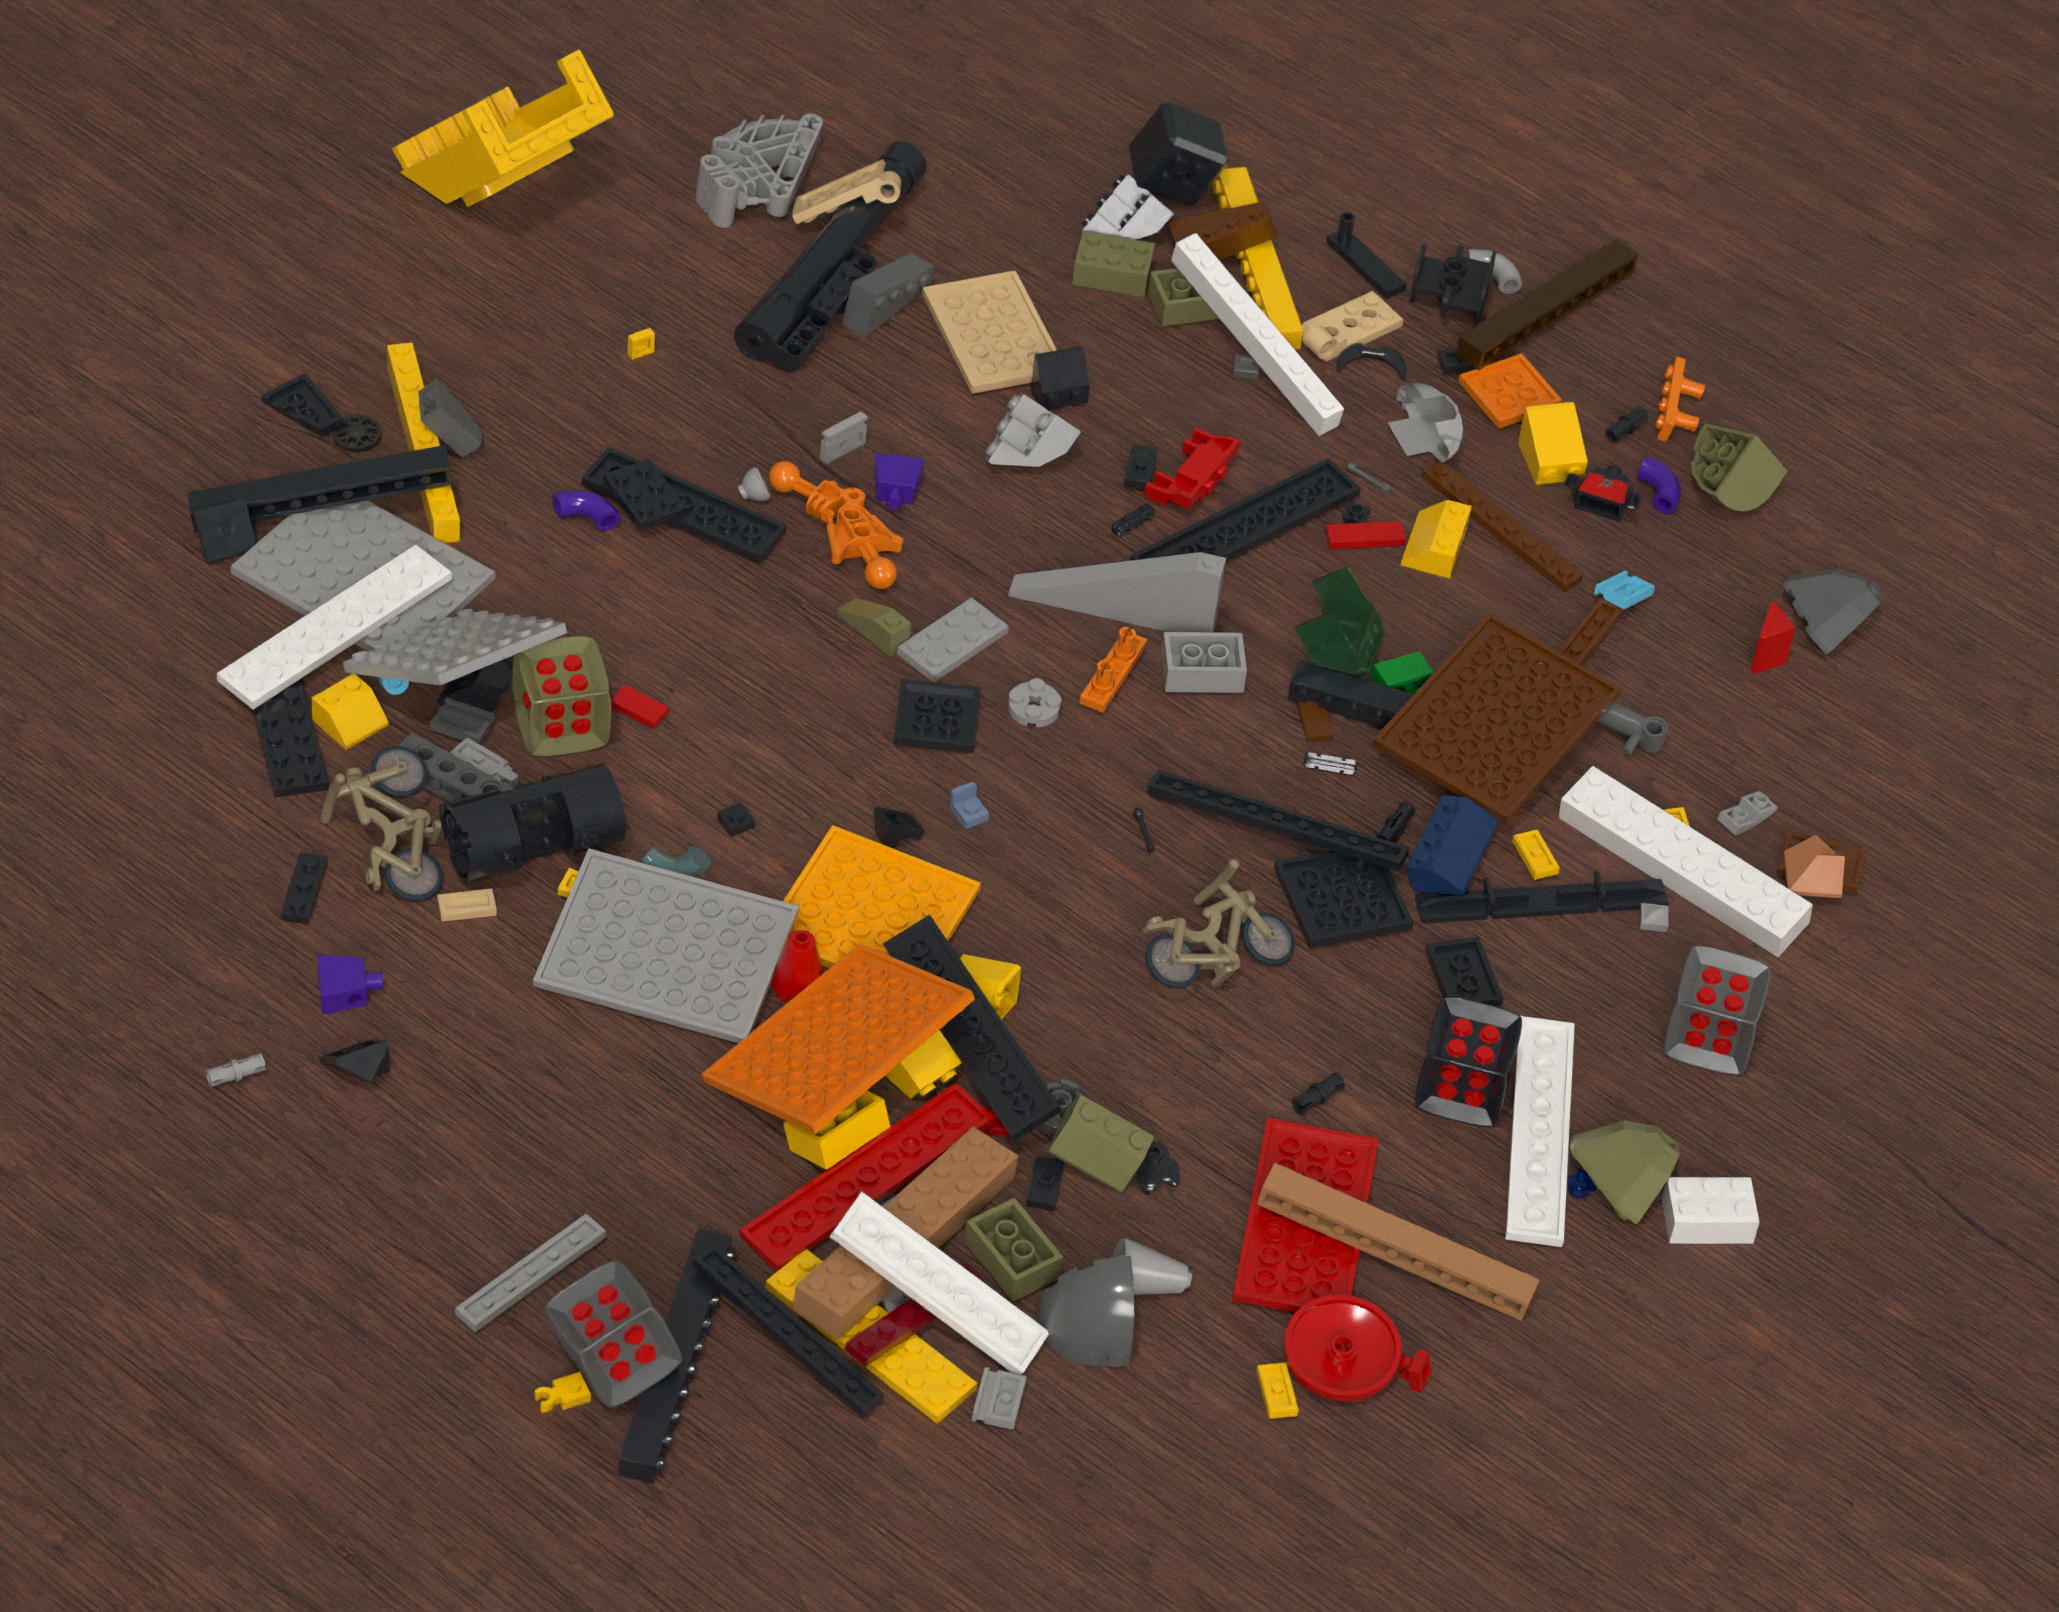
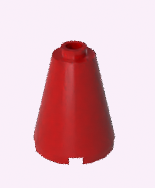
M804 930L792 932L788 936L777 961L770 986L776 992V997L785 1003L792 1000L824 973L815 937L810 932Z

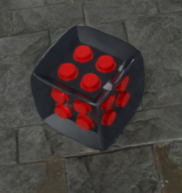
M1443 997L1437 1007L1429 1034L1427 1056L1423 1061L1416 1089V1107L1432 1115L1483 1127L1495 1126L1502 1112L1509 1085L1510 1068L1514 1062L1519 1045L1522 1017L1497 1006L1463 998Z

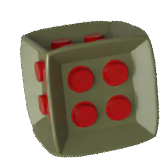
M572 636L555 638L514 655L512 684L516 716L524 744L531 755L548 757L580 753L598 749L608 743L611 730L609 682L600 650L592 637Z

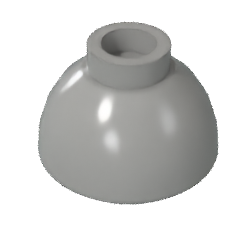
M757 467L751 468L745 474L742 484L738 485L743 499L749 498L754 501L769 500L771 494L760 470Z

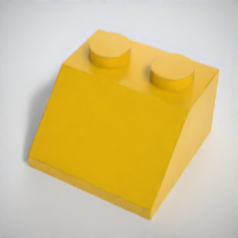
M351 674L312 697V720L345 750L350 749L389 725L372 688L356 674Z

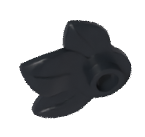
M1151 1142L1143 1162L1132 1177H1137L1140 1189L1145 1195H1148L1161 1181L1176 1187L1180 1180V1170L1178 1164L1169 1158L1168 1150L1163 1144ZM1151 1152H1158L1159 1156L1152 1158L1149 1154Z

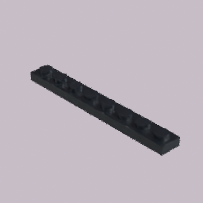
M713 1243L694 1258L692 1266L859 1416L865 1417L883 1401L884 1395L717 1245Z

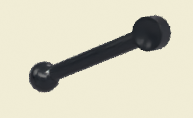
M1136 808L1133 811V816L1138 819L1146 841L1147 852H1154V843L1149 837L1142 817L1143 810Z

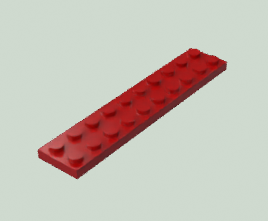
M955 1083L739 1229V1237L777 1272L805 1250H810L827 1239L861 1192L876 1203L881 1202L920 1175L972 1127L983 1132L993 1125L994 1117Z

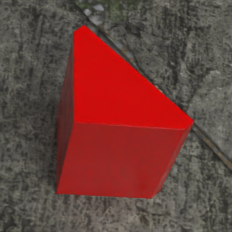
M1774 602L1770 603L1759 636L1751 673L1756 674L1786 664L1795 626Z

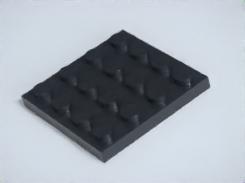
M1334 851L1277 860L1274 863V870L1309 948L1412 929L1413 920L1388 868Z

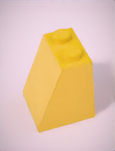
M1566 402L1525 407L1518 445L1535 484L1564 482L1568 472L1579 476L1584 475L1588 461L1574 403Z
M938 1030L885 1076L910 1099L919 1093L924 1097L936 1088L934 1085L936 1082L941 1080L945 1083L957 1075L955 1069L961 1062L943 1034Z

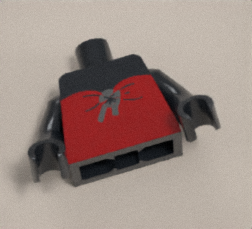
M1610 465L1607 469L1594 467L1590 474L1586 473L1582 476L1571 472L1567 473L1563 485L1578 492L1574 508L1618 522L1621 521L1624 506L1629 509H1639L1641 494L1635 493L1633 488L1628 486L1629 478L1621 474L1622 471L1618 466Z

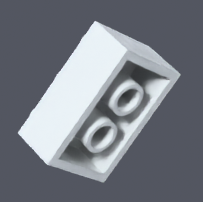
M1669 1177L1665 1183L1661 1198L1669 1243H1754L1759 1226V1217L1751 1177Z

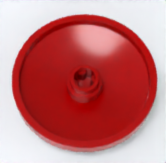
M1327 1295L1306 1303L1291 1318L1284 1339L1286 1363L1298 1382L1309 1391L1336 1401L1362 1400L1382 1391L1394 1378L1402 1353L1401 1338L1391 1318L1375 1304L1351 1295Z

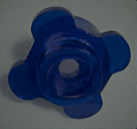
M1578 1170L1572 1176L1567 1175L1568 1192L1575 1198H1585L1590 1192H1595L1597 1189L1586 1170Z

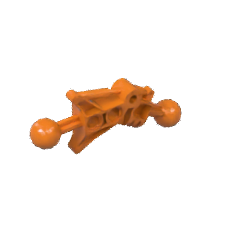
M784 460L774 464L769 472L770 485L778 492L788 493L795 490L808 497L805 512L813 514L815 518H820L822 522L828 523L826 529L832 553L831 562L840 564L844 559L863 557L867 564L864 571L867 583L875 589L883 590L892 586L897 578L896 565L888 558L880 557L878 553L883 551L900 552L902 550L903 538L893 534L875 515H871L864 508L865 493L854 487L844 490L837 486L836 481L829 482L824 480L819 486H815L801 478L799 468L793 462ZM837 517V522L834 524L833 519Z

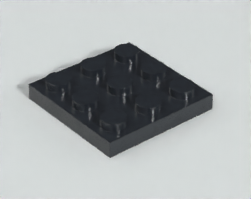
M902 679L893 744L973 753L981 688Z

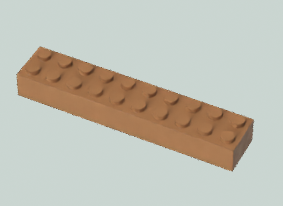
M972 1127L883 1208L936 1248H940L966 1224L967 1220L976 1215L1015 1179L1019 1156L980 1130ZM840 1246L796 1285L792 1309L839 1340L893 1291L896 1286L846 1248Z

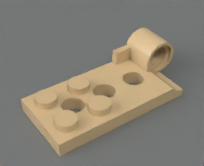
M882 159L796 197L792 217L796 224L803 221L808 223L814 220L817 215L823 212L831 213L838 209L839 205L863 196L866 204L876 199L883 203H893L900 195L901 179L892 171L884 172L885 161ZM885 184H890L894 187V189L885 190L882 186Z
M1371 291L1304 322L1301 325L1303 329L1302 340L1314 354L1327 362L1338 357L1344 349L1357 343L1364 345L1402 327L1403 318L1375 292ZM1345 325H1352L1354 327L1350 328L1346 327Z

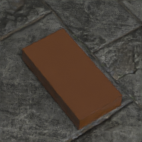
M1308 700L1306 703L1298 701L1296 705L1307 743L1333 741L1334 735L1327 710L1319 708L1316 702Z

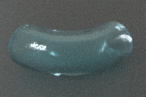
M654 846L640 863L696 878L709 868L711 861L706 852L698 847L692 846L681 856L674 857L665 854Z

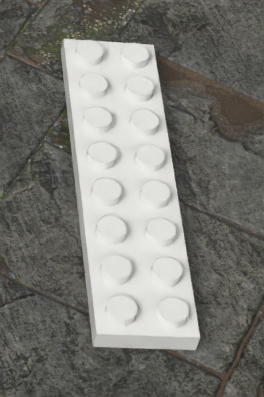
M863 1192L860 1193L830 1235L833 1240L1014 1374L1022 1375L1049 1335L1044 1327Z

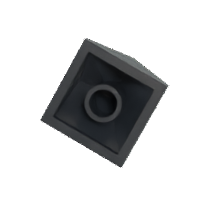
M369 1039L321 1056L319 1060L320 1063L359 1080L372 1082L373 1077L389 1072V1044L387 1040Z

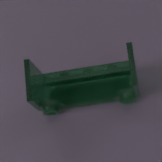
M1348 565L1312 581L1314 588L1324 603L1323 613L1316 618L1295 626V630L1308 650V657L1313 664L1316 663L1319 667L1363 676L1372 671L1384 636V627L1380 617Z

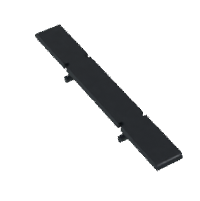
M1599 870L1594 871L1593 887L1591 883L1492 889L1489 878L1485 877L1483 879V893L1481 890L1465 891L1464 895L1441 893L1415 894L1422 923L1487 920L1488 915H1491L1492 919L1597 913L1598 908H1601L1602 912L1640 910L1641 903L1669 905L1662 879L1603 883Z

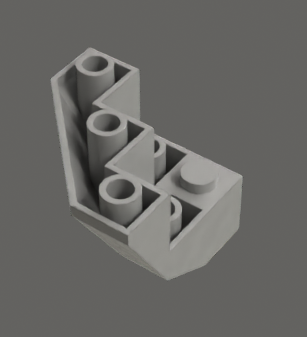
M1020 392L1018 396L1014 395L1007 404L1009 410L996 428L998 432L994 441L990 443L985 451V454H987L985 460L997 465L1039 467L1067 453L1081 431Z

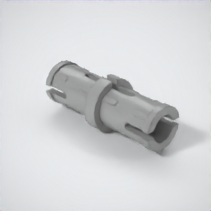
M258 1053L240 1060L231 1059L229 1063L206 1069L205 1072L209 1086L214 1087L235 1080V1082L241 1081L242 1077L266 1071V1065L262 1054Z

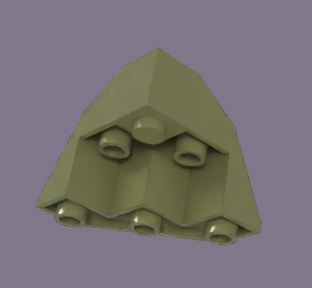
M1626 1120L1573 1135L1570 1139L1571 1155L1592 1178L1594 1185L1602 1191L1615 1208V1212L1622 1219H1629L1635 1225L1640 1221L1669 1179L1680 1155L1679 1143L1658 1126Z

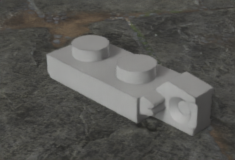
M468 737L450 752L452 755L471 763L477 769L494 776L495 779L516 789L519 785V775L512 771L513 769L508 766L507 760Z

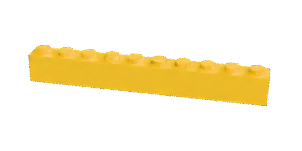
M1246 167L1224 169L1213 182L1214 194H1218L1220 210L1258 202ZM1272 240L1236 253V258L1241 261V273L1247 278L1246 286L1248 292L1252 293V300L1293 349H1300L1303 329Z
M413 343L387 345V369L409 451L440 446L438 436L421 422L418 392L424 388ZM451 485L420 491L431 536L443 543L460 541V518Z

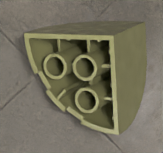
M1705 423L1693 448L1696 453L1694 461H1691V469L1698 485L1714 501L1732 510L1748 511L1763 504L1772 495L1787 473L1786 468L1759 437L1754 434Z

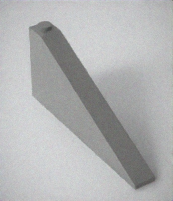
M1199 552L1014 575L1008 596L1165 632L1214 633L1226 558Z

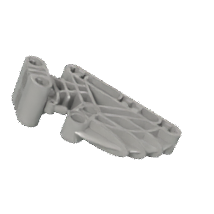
M782 114L780 119L765 120L766 116L761 115L758 121L748 123V120L744 119L739 127L734 128L724 136L715 137L712 142L711 155L703 156L700 161L695 194L696 203L701 209L704 208V213H708L709 219L719 227L731 226L734 220L735 209H745L746 205L764 203L770 215L776 217L785 216L792 205L819 145L823 124L821 117L815 114H806L801 118V121L786 119V115ZM780 165L777 173L775 174L771 168ZM794 177V180L787 182L783 181V178Z

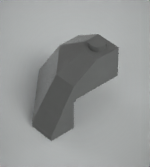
M1839 568L1793 574L1788 576L1783 583L1786 592L1795 599L1792 604L1799 617L1802 619L1805 617L1809 624L1805 628L1807 633L1826 655L1864 621L1884 597L1881 594L1882 589L1876 582H1870L1867 577Z

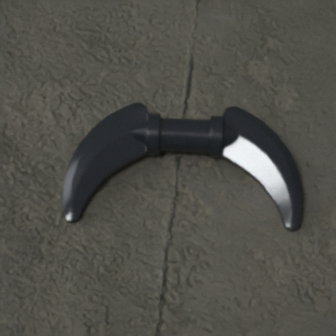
M1357 343L1344 349L1337 359V372H1341L1343 367L1352 360L1368 357L1388 362L1397 370L1402 380L1406 378L1407 368L1404 359L1398 352L1387 346L1377 349L1363 346L1362 343Z

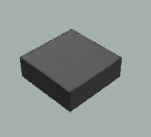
M1235 354L1233 377L1258 380L1259 364L1250 355Z

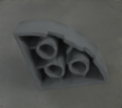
M1131 1256L1093 1261L1094 1266L1080 1271L1076 1267L1058 1277V1283L1051 1289H1045L1037 1303L1036 1319L1037 1323L1048 1331L1049 1335L1045 1341L1054 1351L1071 1361L1084 1365L1129 1366L1134 1327V1285Z

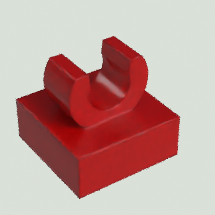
M1418 1349L1414 1359L1408 1356L1401 1357L1399 1367L1402 1370L1399 1377L1409 1380L1412 1391L1422 1393L1432 1369L1429 1352Z

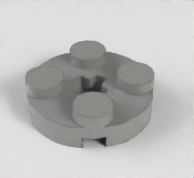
M1033 678L1030 682L1017 685L1009 692L1008 711L1010 716L1022 725L1027 726V723H1036V727H1044L1050 725L1058 718L1062 700L1054 688L1045 684L1042 679ZM1031 702H1036V703L1039 704V706H1037V705H1035V704H1033V705H1029V704H1030Z

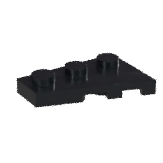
M306 373L261 395L262 403L321 436L344 425L341 415Z

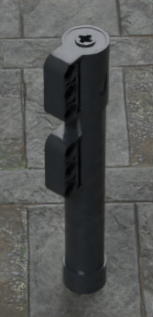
M901 141L891 143L877 160L883 159L885 161L884 172L892 171L900 177L901 189L898 199L893 203H883L876 199L866 204L863 196L844 203L782 278L772 284L734 330L736 345L747 357L760 362L769 361L786 372H795L819 345L825 335L829 322L826 323L809 312L807 308L844 260L864 272L865 275L875 271L877 266L876 259L862 250L861 247L903 196L910 193L926 174L927 163L925 157L915 146ZM885 184L882 186L885 190L894 189V187L890 184ZM848 299L836 314H843L845 312Z

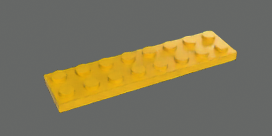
M805 1250L767 1279L765 1288L792 1309L796 1285L823 1261L809 1250ZM876 1305L839 1340L802 1315L800 1316L844 1350L848 1340L887 1315L888 1312L879 1305ZM913 1334L865 1367L936 1424L977 1390L978 1383L916 1334Z

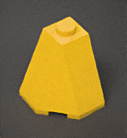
M963 954L960 960L1002 1020L1017 1003L1021 966Z

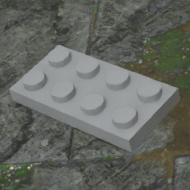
M971 597L897 647V655L929 680L936 682L1006 635L1009 626Z

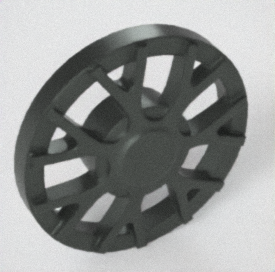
M360 414L343 418L344 425L348 427L347 429L339 427L333 430V439L337 446L350 452L369 450L376 446L381 439L379 423L369 416ZM359 421L357 424H352L351 422ZM367 431H377V434L367 433ZM347 434L343 438H338L339 435ZM366 439H368V440L370 441V442L367 443V444L364 443V441H365ZM349 441L355 443V446L348 445Z

